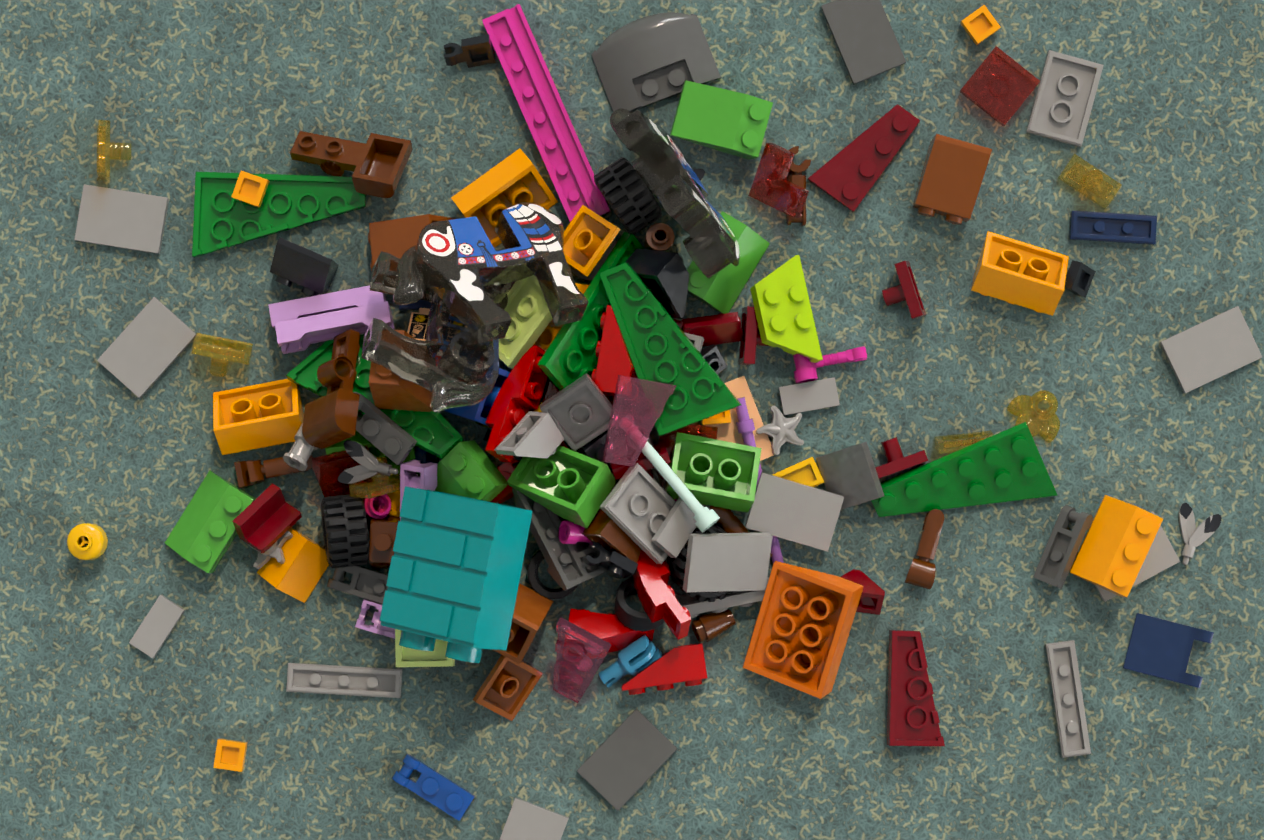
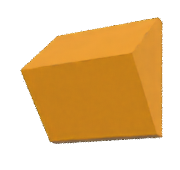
M582 205L558 239L563 250L552 253L588 277L621 229Z
M291 527L288 531L293 534V537L286 540L281 547L285 558L284 564H280L277 562V559L271 558L257 571V574L276 589L305 603L329 564L324 547Z

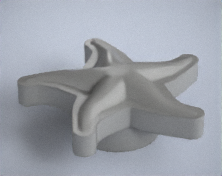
M771 406V424L758 428L756 433L767 434L772 439L773 455L780 453V447L785 442L798 446L803 445L804 441L799 439L794 431L802 418V414L797 413L793 418H785L776 406Z
M287 531L265 553L258 551V558L253 566L260 569L271 558H275L277 562L284 564L285 558L281 547L286 540L293 537V534Z

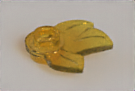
M1041 390L1032 396L1019 395L1009 403L1007 411L1018 416L1015 426L1026 422L1032 437L1039 433L1048 443L1057 436L1060 429V420L1056 415L1058 401L1053 393ZM1041 401H1047L1049 407L1042 410L1038 407V404Z

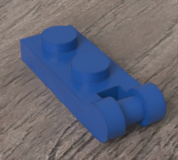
M407 754L403 759L404 765L400 771L395 772L392 779L460 821L475 795L415 757ZM414 769L422 773L417 782L409 778Z

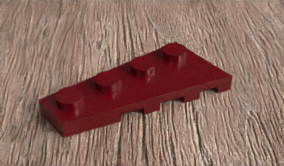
M897 104L807 180L848 210L854 212L920 120Z
M889 630L887 745L945 746L939 728L940 721L932 695L934 693L932 684L929 682L928 665L920 631Z

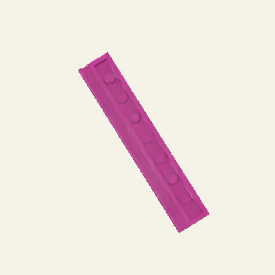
M520 4L483 19V25L490 36L493 48L569 222L572 221L582 205L600 216L609 213V207L594 182L592 168Z

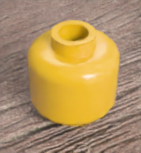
M79 524L71 529L67 537L68 550L79 560L99 558L107 548V535L102 527L96 524Z

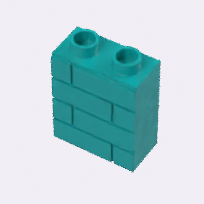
M405 486L399 516L401 520L398 521L393 547L394 556L391 558L386 584L388 588L385 590L381 610V625L402 630L399 645L411 649L434 651L436 639L447 641L445 657L460 661L480 663L483 649L507 650L533 511L444 492Z

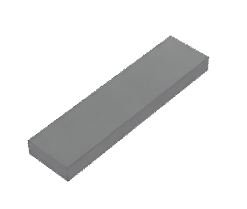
M1075 641L1047 643L1045 648L1061 757L1091 754Z
M288 663L286 692L401 698L403 669Z

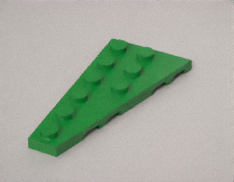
M196 172L192 257L195 258L365 208L367 195L358 193L355 190L352 177L253 174L269 180L262 204L258 208L231 197L240 173Z
M628 232L622 234L537 364L559 391L586 373L591 378L593 370L597 369L596 346L598 341H601L603 333L600 327L601 316L603 312H606L607 305H611L599 273L625 263L637 248L644 249L637 238Z
M623 263L599 273L659 436L741 406V403L628 263Z
M360 334L358 343L360 350L355 367L357 374L352 392L362 394L375 405L369 386L373 343L364 334ZM334 339L327 340L286 375L287 379L321 397L327 395V387L323 386L318 380L317 370L321 364L331 360ZM435 408L430 412L380 409L418 441L415 446L440 459H443L459 442L463 441L462 436ZM358 409L357 415L362 418L365 413Z
M1024 422L880 483L884 496L871 500L878 516L885 517L926 512L934 509L942 510L1057 496V493L1027 423Z

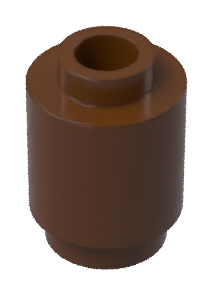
M664 223L652 225L646 233L645 249L671 252L675 239L672 228ZM659 237V238H663L664 240L659 241V240H657L656 238Z

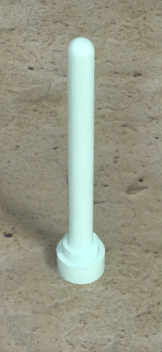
M622 418L620 427L694 513L695 525L702 533L708 530L720 517L713 509L709 510L707 506L703 507L631 420L629 418Z

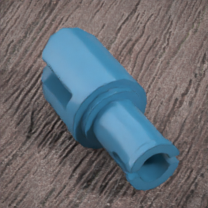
M644 634L618 653V660L605 670L600 671L599 677L610 688L625 675L635 676L661 658L662 652Z

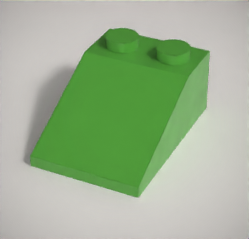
M685 80L670 136L748 160L758 158L773 102L748 94Z
M475 440L459 442L437 465V487L435 491L491 502L508 486L505 477Z
M559 445L556 452L548 458L523 457L508 479L507 484L563 519L588 528L600 509V505L607 498L617 481L607 464Z

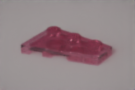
M618 375L603 462L634 466L649 438V433L657 419L660 418L669 396L673 394L676 385Z

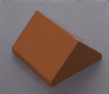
M501 655L473 700L513 721L543 673L524 660L519 664Z

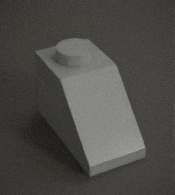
M529 411L494 450L497 454L548 458L556 452L564 437L549 413Z

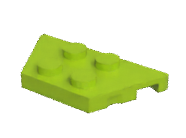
M795 255L752 286L750 291L762 343L771 347H779L784 352L792 355L798 353L810 358V362L818 363L823 360L800 256Z

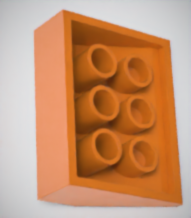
M775 561L743 668L819 699L832 692L864 586L839 576Z

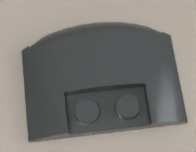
M667 12L637 19L610 34L597 51L595 50L591 55L615 118L681 94L685 80L707 84L721 78L699 19L695 14Z
M512 488L516 507L533 511L530 530L549 565V568L546 570L564 591L606 572L607 569L599 566V563L587 565L582 560L586 555L592 558L596 557V552L588 547L592 541L562 544L558 535L559 527L562 521L568 520L563 519Z

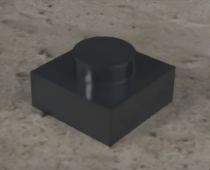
M1072 260L1070 268L1066 273L1064 288L1075 295L1086 298L1096 271L1082 262Z

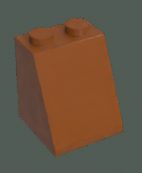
M936 134L929 144L912 207L918 209V214L927 217H934L935 213L946 216L945 221L952 224L961 225L962 221L968 222L975 206L992 149Z
M426 214L369 223L368 241L372 254L370 267L374 280L386 281L384 276L395 280L460 275L461 269L460 266H457L456 249L447 256H438L427 251L422 243L424 235L429 230H436L442 234H447V227L449 226L447 220L456 218Z
M375 328L369 375V386L375 406L379 409L433 411L437 376H434L432 351H428L427 347L405 330ZM402 357L410 366L416 361H421L429 368V372L417 375L416 379L419 382L417 383L393 371L391 358Z
M519 583L507 650H492L521 664L554 601L539 595L536 591Z

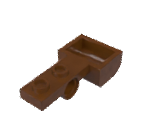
M299 131L290 155L292 160L320 165L321 169L331 176H342L345 170L354 172L352 175L354 188L358 193L391 198L395 193L413 148L411 140L370 133L365 144Z
M349 329L335 336L331 360L321 364L317 370L318 380L323 386L327 387V395L305 405L302 434L305 441L311 446L324 449L355 435L360 395L352 391L357 374L355 367L360 350V345L358 344L360 332Z

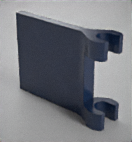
M1137 613L1123 668L1200 688L1203 677L1186 673L1194 640L1211 644L1214 632Z

